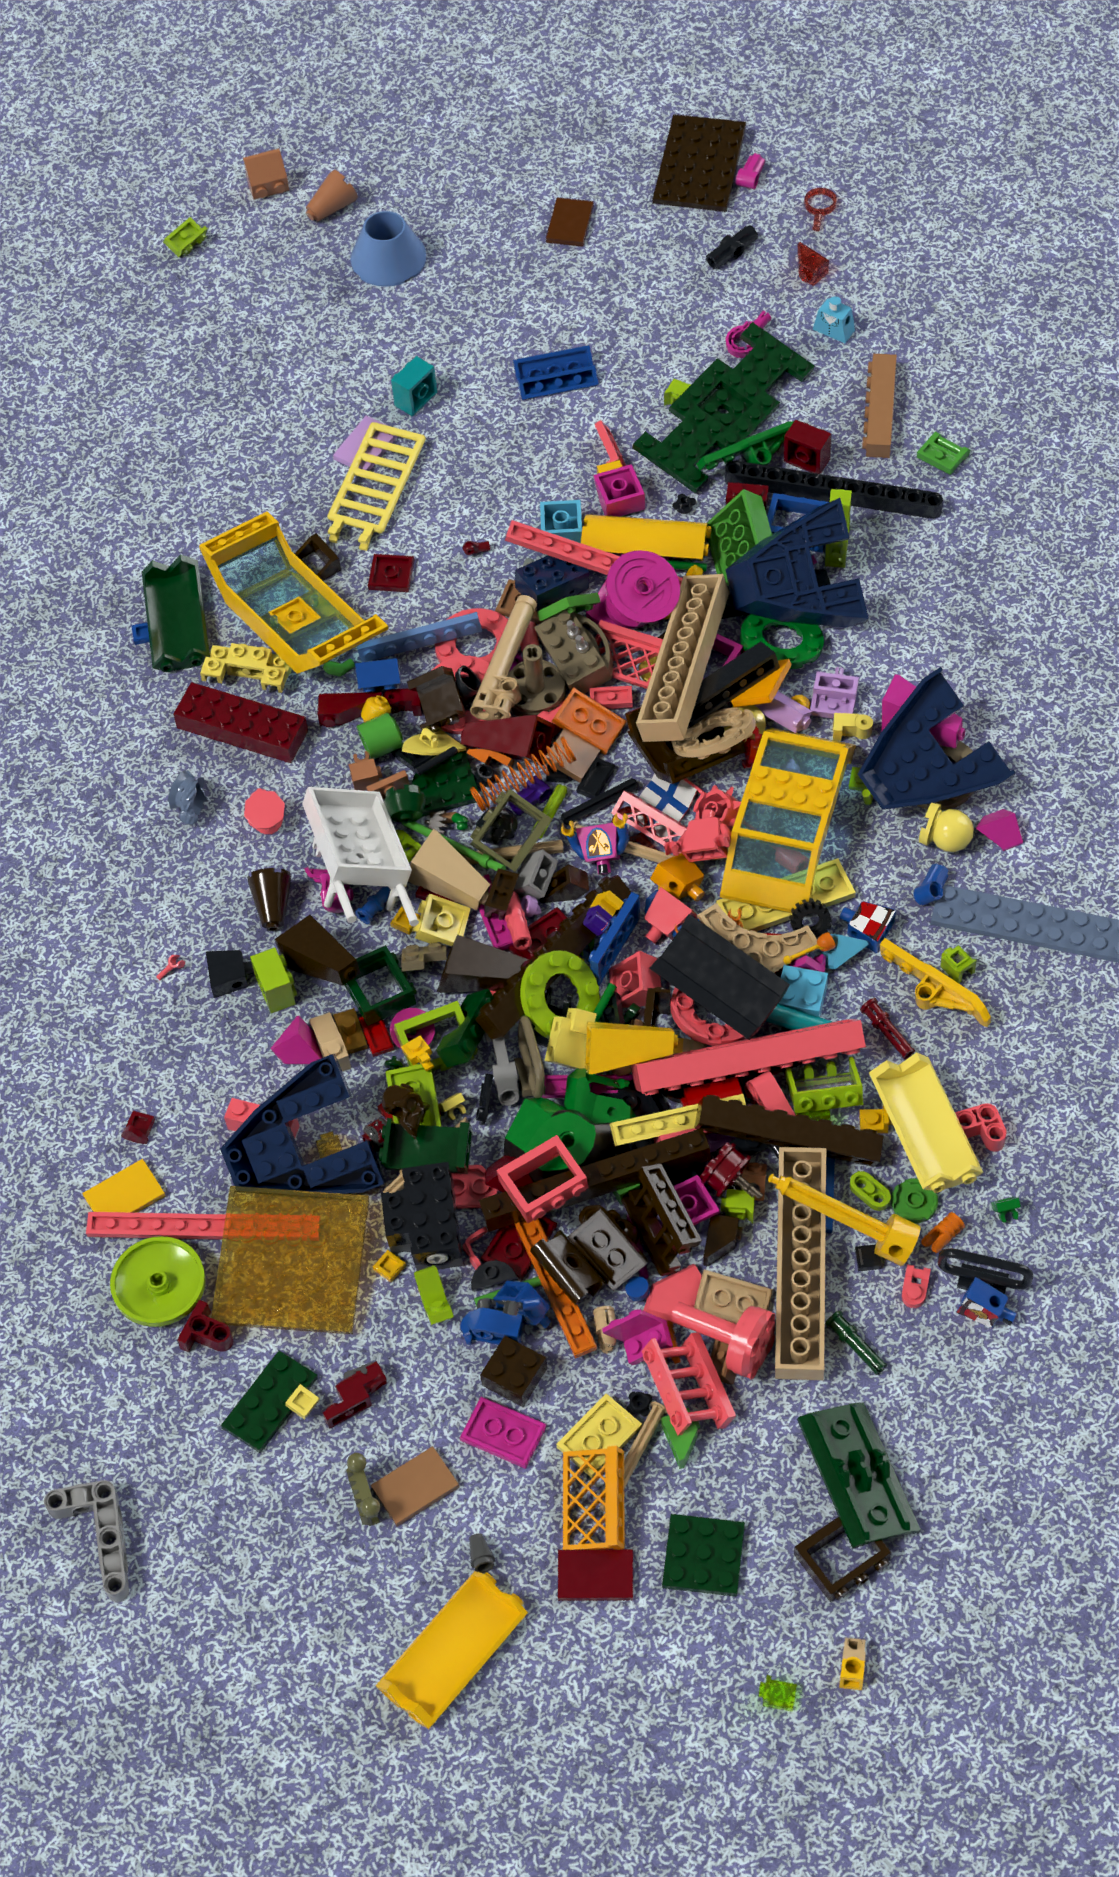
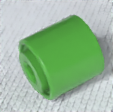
M387 712L356 726L365 750L368 751L370 759H378L403 747L401 731L394 717H391Z

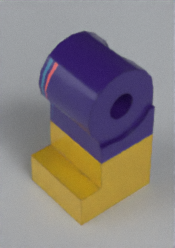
M610 890L597 894L586 914L583 925L596 936L601 935L608 928L616 910H619L624 902Z

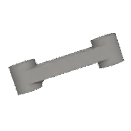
M507 1032L504 1037L491 1040L485 1033L486 1041L493 1043L497 1064L492 1065L499 1101L506 1106L514 1105L519 1100L515 1061L509 1062L504 1039H509V1034Z

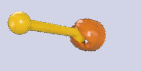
M829 932L824 933L818 937L816 945L792 956H784L783 962L790 964L792 960L816 949L824 952L836 948L833 937Z

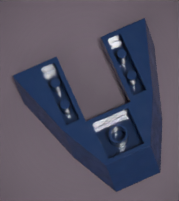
M335 1053L307 1065L257 1107L220 1148L237 1192L286 1197L363 1193L386 1183L370 1140L363 1141L305 1165L292 1134L289 1121L352 1097Z

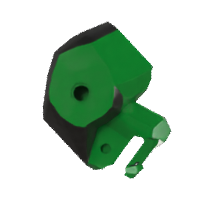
M577 1068L567 1076L564 1107L547 1098H525L505 1136L504 1155L518 1158L558 1135L579 1167L615 1156L619 1146L615 1147L610 1123L635 1118L636 1115L632 1108L622 1099L601 1096L590 1092L589 1083L596 1082L622 1089L625 1086L628 1087L630 1081L622 1078L616 1081L596 1074H589L586 1068ZM559 1155L528 1174L532 1181L536 1182L570 1171V1169Z

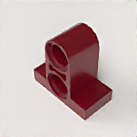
M202 1300L197 1302L177 1339L180 1349L189 1353L194 1342H197L220 1352L229 1350L233 1345L230 1328L225 1323L210 1318L211 1311L208 1303ZM200 1326L205 1327L202 1331H195ZM226 1335L223 1340H216L218 1336Z

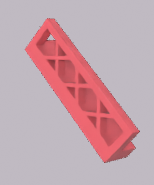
M623 791L611 812L613 815L617 813V817L623 820V814L619 810L624 801L631 805L633 814L628 815L626 823L662 845L666 843L665 840L667 839L673 841L674 837L682 836L687 829L685 825L628 791ZM642 814L648 815L650 825L640 826L637 816ZM664 825L667 828L668 836L658 837L655 827Z

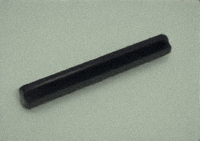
M631 778L562 813L561 819L564 824L569 825V821L575 822L618 800L623 791L633 792L637 790L638 784L635 779Z

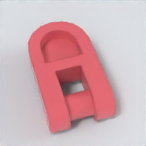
M907 1264L902 1290V1301L907 1307L918 1308L924 1304L930 1268L924 1267L922 1270L914 1268V1265ZM912 1277L922 1279L921 1284L913 1283Z

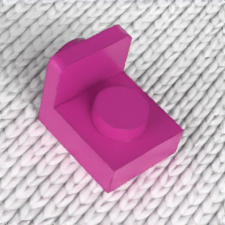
M820 954L811 958L806 955L791 962L790 966L825 972L826 956Z

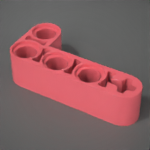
M767 1071L745 1084L744 1092L747 1098H751V1103L764 1106L765 1110H784L788 1115L796 1116L771 1072Z
M986 1103L955 1112L960 1124H969V1126H962L967 1138L980 1135L988 1150L993 1152L1002 1150L1007 1132L994 1105ZM983 1116H987V1117H990L991 1119H990V1120H986V1119H984V1118H982V1117H983ZM991 1136H998L1000 1139H993Z

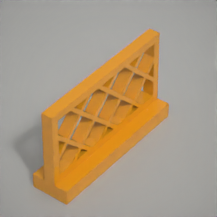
M607 1446V1449L563 1452V1550L625 1549L624 1451L618 1446ZM605 1455V1465L599 1471L591 1465L592 1461L597 1456ZM580 1457L584 1464L574 1473L570 1469V1458ZM589 1466L596 1475L586 1484L579 1476ZM601 1478L605 1482V1489L598 1496L591 1487ZM577 1479L584 1488L574 1497L570 1493V1486ZM589 1491L596 1499L586 1509L579 1500ZM601 1502L605 1506V1514L598 1521L591 1512ZM577 1504L585 1512L574 1522L570 1518V1510ZM589 1515L596 1524L586 1534L579 1525ZM600 1527L605 1531V1543H596L591 1538ZM577 1528L585 1537L578 1544L570 1545V1535Z

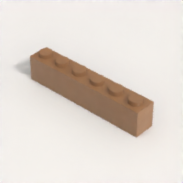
M873 353L872 362L868 361V373L871 376H867V388H870V391H866V403H869V406H865L864 418L868 419V422L864 421L863 434H867V437H863L862 449H866V457L890 458L897 358L895 354Z

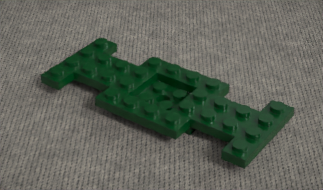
M753 322L740 336V339L753 349L733 369L717 358L669 407V412L682 420V422L662 442L645 431L633 443L632 448L695 494L708 481L709 477L695 467L696 463L712 448L715 449L718 446L723 449L750 437L779 407L780 402L766 392L785 372L803 382L814 371L815 366ZM726 409L728 413L722 414L718 410Z

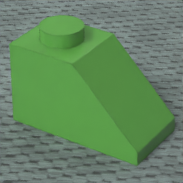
M669 1415L661 1418L662 1429L678 1467L682 1469L685 1467L697 1441L698 1429L700 1428L699 1421L692 1422L682 1435L677 1436L674 1426L670 1422Z

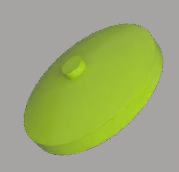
M151 1237L133 1244L121 1254L112 1269L110 1290L119 1311L132 1322L149 1327L166 1326L183 1319L195 1308L204 1293L205 1271L198 1254L185 1242L172 1237Z

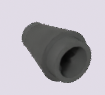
M473 1534L469 1537L471 1566L475 1571L484 1573L494 1567L495 1557L483 1534Z

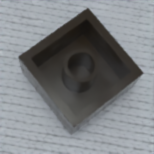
M504 1336L480 1374L481 1384L483 1387L524 1407L548 1368L547 1359L538 1352Z

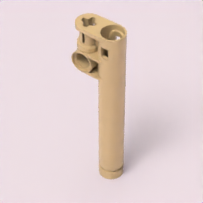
M521 595L517 598L470 708L471 714L478 719L496 720L511 718V708L521 700L517 680L507 677L537 606L536 601L530 596Z

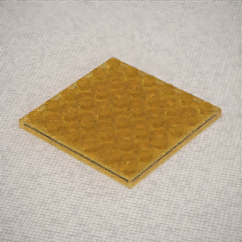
M230 1186L211 1318L232 1326L353 1335L369 1196Z

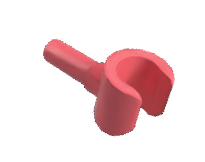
M171 955L166 968L156 977L161 980L172 969L183 968L185 961L180 960L176 964V960L180 955Z

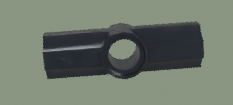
M749 225L733 236L726 235L721 240L719 246L706 255V261L713 269H718L731 258L734 260L739 258L743 254L744 249L758 239V233L755 228Z

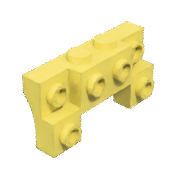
M231 643L230 648L212 645L210 657H205L200 675L202 681H206L207 677L211 676L217 677L218 683L222 684L227 671V675L261 680L262 690H266L268 685L277 686L278 692L282 693L292 668L278 655L272 654L271 649Z

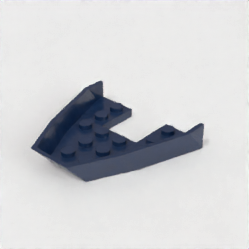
M840 498L817 507L763 539L725 569L735 610L778 621L842 628L865 624L868 621L869 617L860 579L818 587L809 548L849 540L850 538Z
M941 667L924 677L883 729L858 772V776L882 810L938 802L999 785L1012 779L1016 774L1014 769L1010 771L990 741L954 765L929 730L964 707L942 675L943 669Z

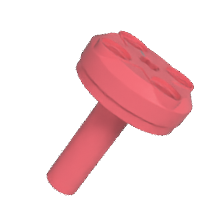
M681 1302L676 1304L671 1316V1322L728 1344L726 1355L727 1369L749 1379H753L756 1376L758 1369L763 1364L774 1344L775 1313L761 1307L749 1306L741 1315L737 1324Z

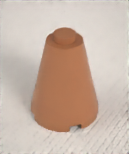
M332 170L306 206V214L312 221H320L355 202L358 198L350 182L347 184L343 180L345 177L337 170Z

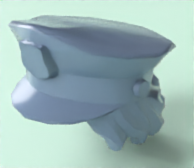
M184 770L179 772L177 778L172 783L168 802L170 809L181 808L180 820L183 823L193 825L197 823L201 809L204 808L203 803L208 798L203 790L205 784L204 777L195 779L190 771Z

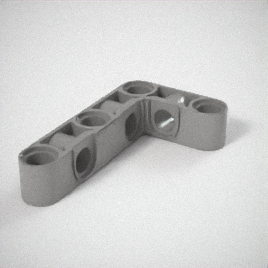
M101 1480L49 1491L44 1497V1505L50 1516L55 1519L75 1517L76 1514L94 1512L99 1564L104 1590L111 1601H124L129 1595L128 1563L119 1497L114 1485L110 1481ZM111 1492L107 1498H100L103 1493ZM62 1501L59 1507L52 1508L55 1502ZM116 1538L113 1544H106L108 1539ZM114 1585H122L120 1590L116 1592L111 1591Z

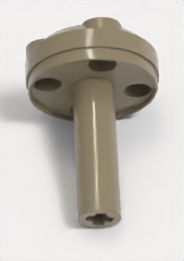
M527 645L523 649V662L513 667L507 676L517 680L521 693L520 702L525 703L523 705L515 704L511 708L512 712L519 717L538 715L542 711L550 712L559 706L566 696L565 680L559 669L554 664L543 660L542 649L538 645ZM516 676H517V677L522 676V677H524V678H522V679H517V678H515V677H516Z

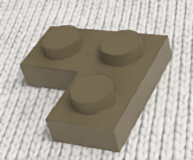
M431 943L425 947H419L418 945L406 946V948L402 949V971L424 969L425 962L447 960L446 945Z

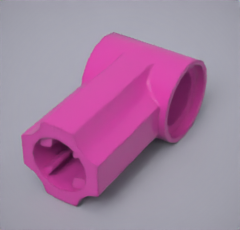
M754 153V155L749 156L744 168H740L738 171L736 185L750 189L756 188L759 174L765 165V159L760 154Z

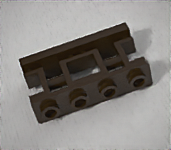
M662 1164L644 1166L638 1172L643 1188L630 1190L628 1192L629 1196H624L621 1201L633 1225L637 1228L639 1236L659 1275L666 1276L681 1270V1264L676 1255L690 1253L693 1250L692 1247L699 1246L702 1240ZM657 1215H659V1217H660V1219H661V1221H662V1223H663V1225H664L663 1227L660 1226V1224H659V1222H658V1220H657V1218H656Z

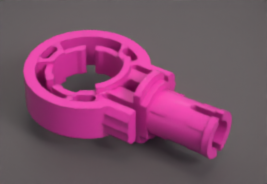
M762 311L754 321H749V323L746 321L743 325L732 328L726 335L727 351L734 357L744 358L753 348L750 345H747L746 350L745 347H738L734 344L735 340L740 338L741 333L752 322L763 329L772 320L771 315L768 312L766 313V311Z

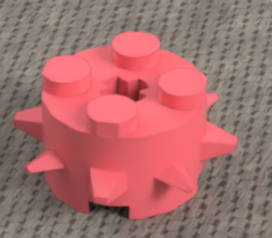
M714 785L710 792L702 793L696 800L693 811L696 812L694 820L702 819L703 810H713L715 817L719 818L723 824H726L732 832L741 801L732 796L734 787L724 792Z

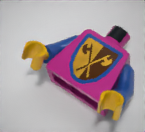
M616 813L613 823L576 828V832L574 831V822L569 821L571 828L566 829L562 823L561 832L567 836L572 849L581 860H585L589 864L597 863L598 875L611 873L609 861L619 860L620 855L624 853L629 842L628 828L625 824L628 815L624 813L623 820H619Z

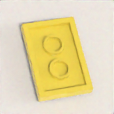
M606 1393L569 1430L556 1446L562 1453L567 1451L607 1449V1446H618L622 1449L642 1428V1423ZM605 1455L597 1456L592 1461L591 1465L599 1471L605 1465ZM580 1457L570 1458L579 1468L584 1464ZM589 1466L584 1470L591 1478L596 1475Z

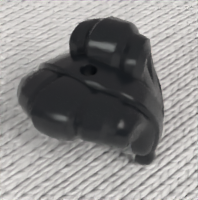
M504 807L481 841L496 845L502 839L514 838V833L518 827V819L513 811ZM485 811L484 814H482L481 818L476 822V827L478 826L479 828H481L483 826L485 821L482 818L487 813V811Z

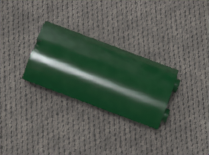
M181 554L170 566L152 560L142 571L152 667L163 672H171L200 666L204 662L205 657H210L198 560Z

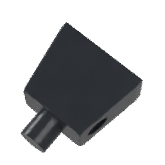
M242 951L206 952L210 985L214 998L248 987L247 975L254 974L251 961L244 962Z

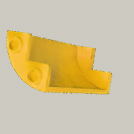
M586 514L582 528L581 543L608 553L625 554L631 551L643 550L653 552L661 557L689 558L704 561V556H708L709 544L705 543L707 538H711V526L703 522Z
M474 1571L375 1685L398 1708L401 1707L408 1713L410 1718L427 1729L435 1723L528 1613L522 1606L524 1603L522 1599L514 1593L510 1595L501 1592L495 1585L497 1581L487 1572L483 1574Z

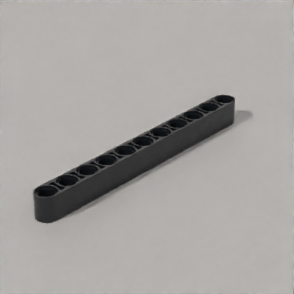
M729 461L725 465V482L727 485L728 482L769 486L768 493L785 494L830 502L831 489L851 490V506L929 519H936L942 514L943 497L937 492L742 461Z

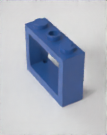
M773 493L767 514L772 534L783 528L773 526L777 510L807 514L829 502ZM825 545L809 549L810 551L823 553Z

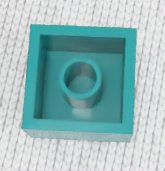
M418 356L409 361L391 379L394 406L411 416H414L438 393L435 367Z

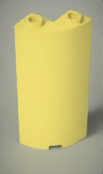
M916 1052L899 1065L886 1060L870 1071L871 1079L922 1189L933 1190L934 1193H938L947 1188L963 1183L967 1185L976 1181L977 1176L983 1173L982 1168L929 1057Z

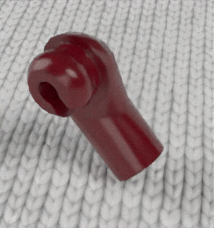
M466 541L462 549L466 555L490 551L489 541Z

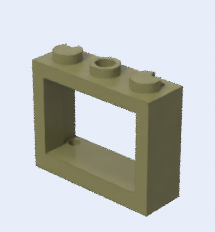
M509 789L506 793L502 791L496 798L497 806L495 809H489L482 818L485 821L481 828L477 826L470 837L473 840L470 845L483 854L493 857L494 861L505 865L507 871L515 873L552 819ZM508 801L538 821L511 862L481 842V839Z

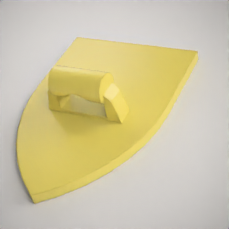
M424 728L421 734L414 735L404 742L402 751L418 755H439L453 746L457 748L458 752L465 751L466 747L442 730L433 733L428 728Z

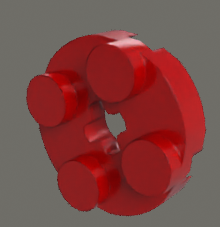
M755 726L752 736L743 740L746 750L744 752L746 760H742L744 768L752 769L763 735L759 734L757 726Z

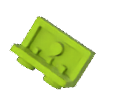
M189 217L164 238L163 243L180 258L183 254L188 255L196 243L201 244L206 239L208 228L206 226L201 228Z

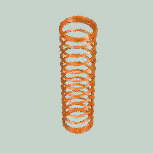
M565 737L561 738V742L565 749L567 757L562 751V749L559 747V745L556 742L553 743L560 761L555 756L550 747L546 745V749L553 766L541 750H539V755L541 757L545 769L540 764L535 755L531 754L532 760L534 762L538 774L526 758H524V762L530 774V777L525 772L520 763H516L520 775L523 779V782L521 781L517 773L514 771V769L511 766H509V770L514 779L516 787L510 780L508 775L505 773V771L502 770V775L504 777L508 789H510V786L508 784L509 781L513 788L517 792H520L515 776L522 784V786L524 788H527V784L522 774V771L532 784L535 783L529 766L535 773L537 778L539 780H542V776L540 774L536 762L539 764L543 772L547 776H549V771L543 757L550 765V767L553 769V771L557 772V769L551 754L554 756L559 765L562 768H564V764L558 749L565 757V759L568 761V763H572L571 759L573 762H575L577 759L574 756ZM495 774L494 777L500 789V792H502L500 784L507 792L508 790L506 789L502 781L499 779V777ZM487 778L490 790L493 794L494 799L496 800V796L494 794L493 789L496 791L498 796L500 793L497 791V789L490 781V779ZM480 783L479 785L487 804L475 787L472 786L470 791L479 808L484 812L486 811L485 806L490 809L485 792L494 804L497 805V803L484 785Z

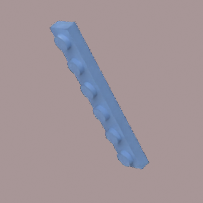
M475 612L368 640L358 645L357 650L361 661L368 662L482 632V627L478 614Z

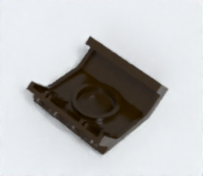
M641 707L625 713L630 730L627 733L657 778L671 784L746 752L742 740L732 746L730 751L723 754L719 752L714 753L705 759L682 757L675 753L671 741L643 742L636 724ZM721 726L715 727L709 732L702 733L696 739L699 740V743H704V739L709 741L718 735L722 738L724 737V730Z

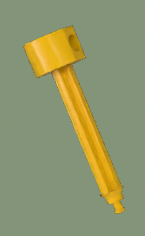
M771 1174L768 1177V1182L776 1184L775 1188L780 1190L782 1195L792 1198L876 1239L877 1243L874 1253L899 1266H903L917 1243L921 1227L897 1214H892L885 1224L793 1179L792 1176L784 1177L781 1175L778 1178Z

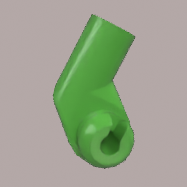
M351 658L342 664L328 661L323 665L326 673L337 677L343 676L355 667V663Z

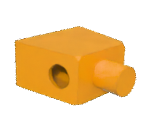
M682 853L658 863L650 878L655 884L678 900L689 895L697 902L705 894L699 887L704 879V874L694 862H689Z

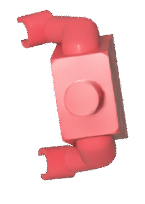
M706 809L702 812V819L691 820L688 823L687 829L676 842H666L663 846L666 855L673 853L674 856H678L681 851L689 862L727 858L732 832L726 824H723L719 818L715 817L713 810Z

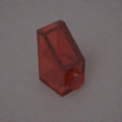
M799 242L797 244L799 277L802 281L814 286L828 274L829 260L803 243Z

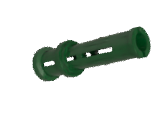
M841 1310L836 1311L827 1319L825 1326L831 1328L839 1336L840 1342L847 1343L870 1367L875 1375L880 1374L887 1367V1363L859 1336L857 1327L851 1325L842 1316L843 1312Z

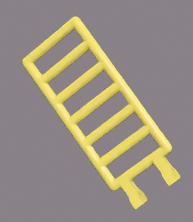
M372 422L369 425L327 515L329 520L334 521L328 530L330 542L337 543L341 529L346 524L364 529L363 533L359 536L358 542H360L359 549L367 551L374 532H384L426 440L424 435ZM375 431L413 440L416 443L413 449L373 439ZM368 446H373L407 455L409 458L405 464L367 454L366 450ZM361 461H366L400 470L402 474L397 479L360 469L359 465ZM354 476H359L396 487L393 493L390 494L352 484ZM347 491L389 502L386 509L344 498ZM340 506L381 516V520L377 525L337 513Z

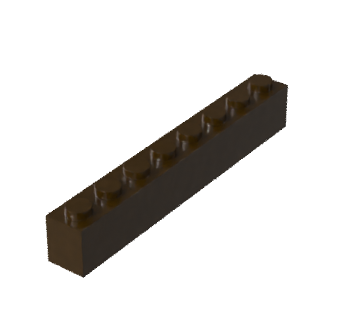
M715 1095L703 1096L698 1102L694 1129L703 1128V1131L777 1147L826 1148V1157L870 1167H875L880 1162L884 1135L877 1134V1131L872 1129H864L862 1131L855 1129L854 1126L849 1124L834 1125L832 1121L826 1119L816 1121L811 1120L807 1115H788L784 1110H765V1107L761 1105H742V1102L738 1100L723 1101Z

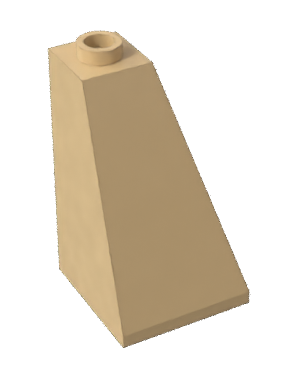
M433 829L411 861L410 867L412 871L408 882L478 910L481 904L485 905L490 884L438 831Z

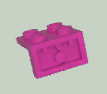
M641 1309L633 1310L628 1316L613 1320L608 1326L602 1328L603 1334L624 1343L628 1363L631 1365L644 1361L641 1351L652 1338H656L660 1349L673 1347L667 1321Z

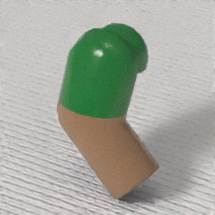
M457 812L441 815L448 818L447 821H441L442 823H457L458 830L468 829L467 822L469 821L467 817Z

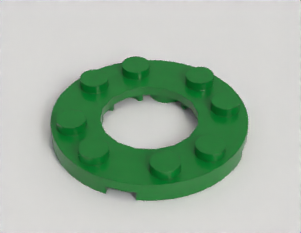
M750 614L742 624L740 642L743 645V649L747 651L761 641L775 652L777 660L790 659L792 664L790 669L802 668L803 664L813 663L819 658L823 649L824 636L818 625L784 622ZM772 625H775V627L786 625L789 629L792 630L793 628L796 630L797 635L802 637V642L797 647L781 649L767 643L763 638L762 632L769 629Z

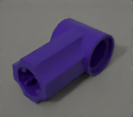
M536 775L533 776L534 784L528 780L526 782L527 788H523L517 793L533 806L537 802L540 804L544 803L553 792L552 788L543 780H539ZM508 801V805L513 812L520 816L524 813V811Z

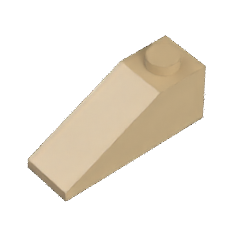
M331 1013L309 1019L322 1056L326 1057L335 1053L342 1071L351 1069L349 1055Z

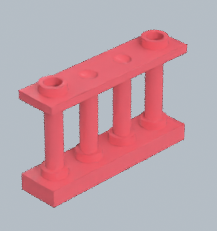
M691 1333L679 1347L660 1349L656 1338H652L641 1351L643 1359L647 1363L677 1436L682 1435L694 1421L713 1419L717 1429H723L736 1417L700 1333ZM685 1356L690 1367L669 1370L664 1359ZM695 1377L699 1388L678 1391L673 1380ZM703 1397L709 1408L687 1412L683 1400Z

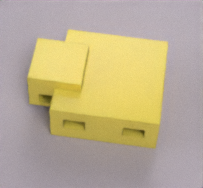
M568 1008L567 1017H554L544 1061L573 1069L585 1068L587 1022H595L596 1013L578 1008Z

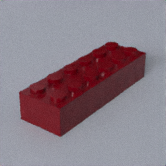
M193 682L190 683L173 713L177 729L288 763H292L308 733L305 716Z

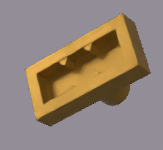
M355 1008L333 1014L348 1055L368 1049Z

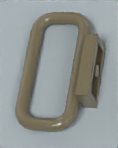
M524 1015L519 1019L518 1044L522 1058H514L522 1096H534L536 1099H539L545 1094L544 1068L530 1019Z

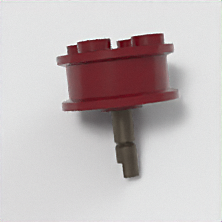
M727 1142L719 1151L718 1156L715 1159L713 1158L705 1167L704 1172L699 1177L702 1179L701 1183H707L715 1189L717 1197L722 1196L735 1183L752 1198L755 1195L760 1199L763 1194L741 1177L751 1157L749 1155L747 1157L743 1156L735 1149L736 1144Z

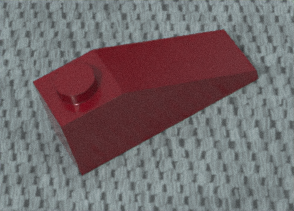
M382 692L319 694L318 719L320 726H341L360 718L366 700L377 695L382 696Z

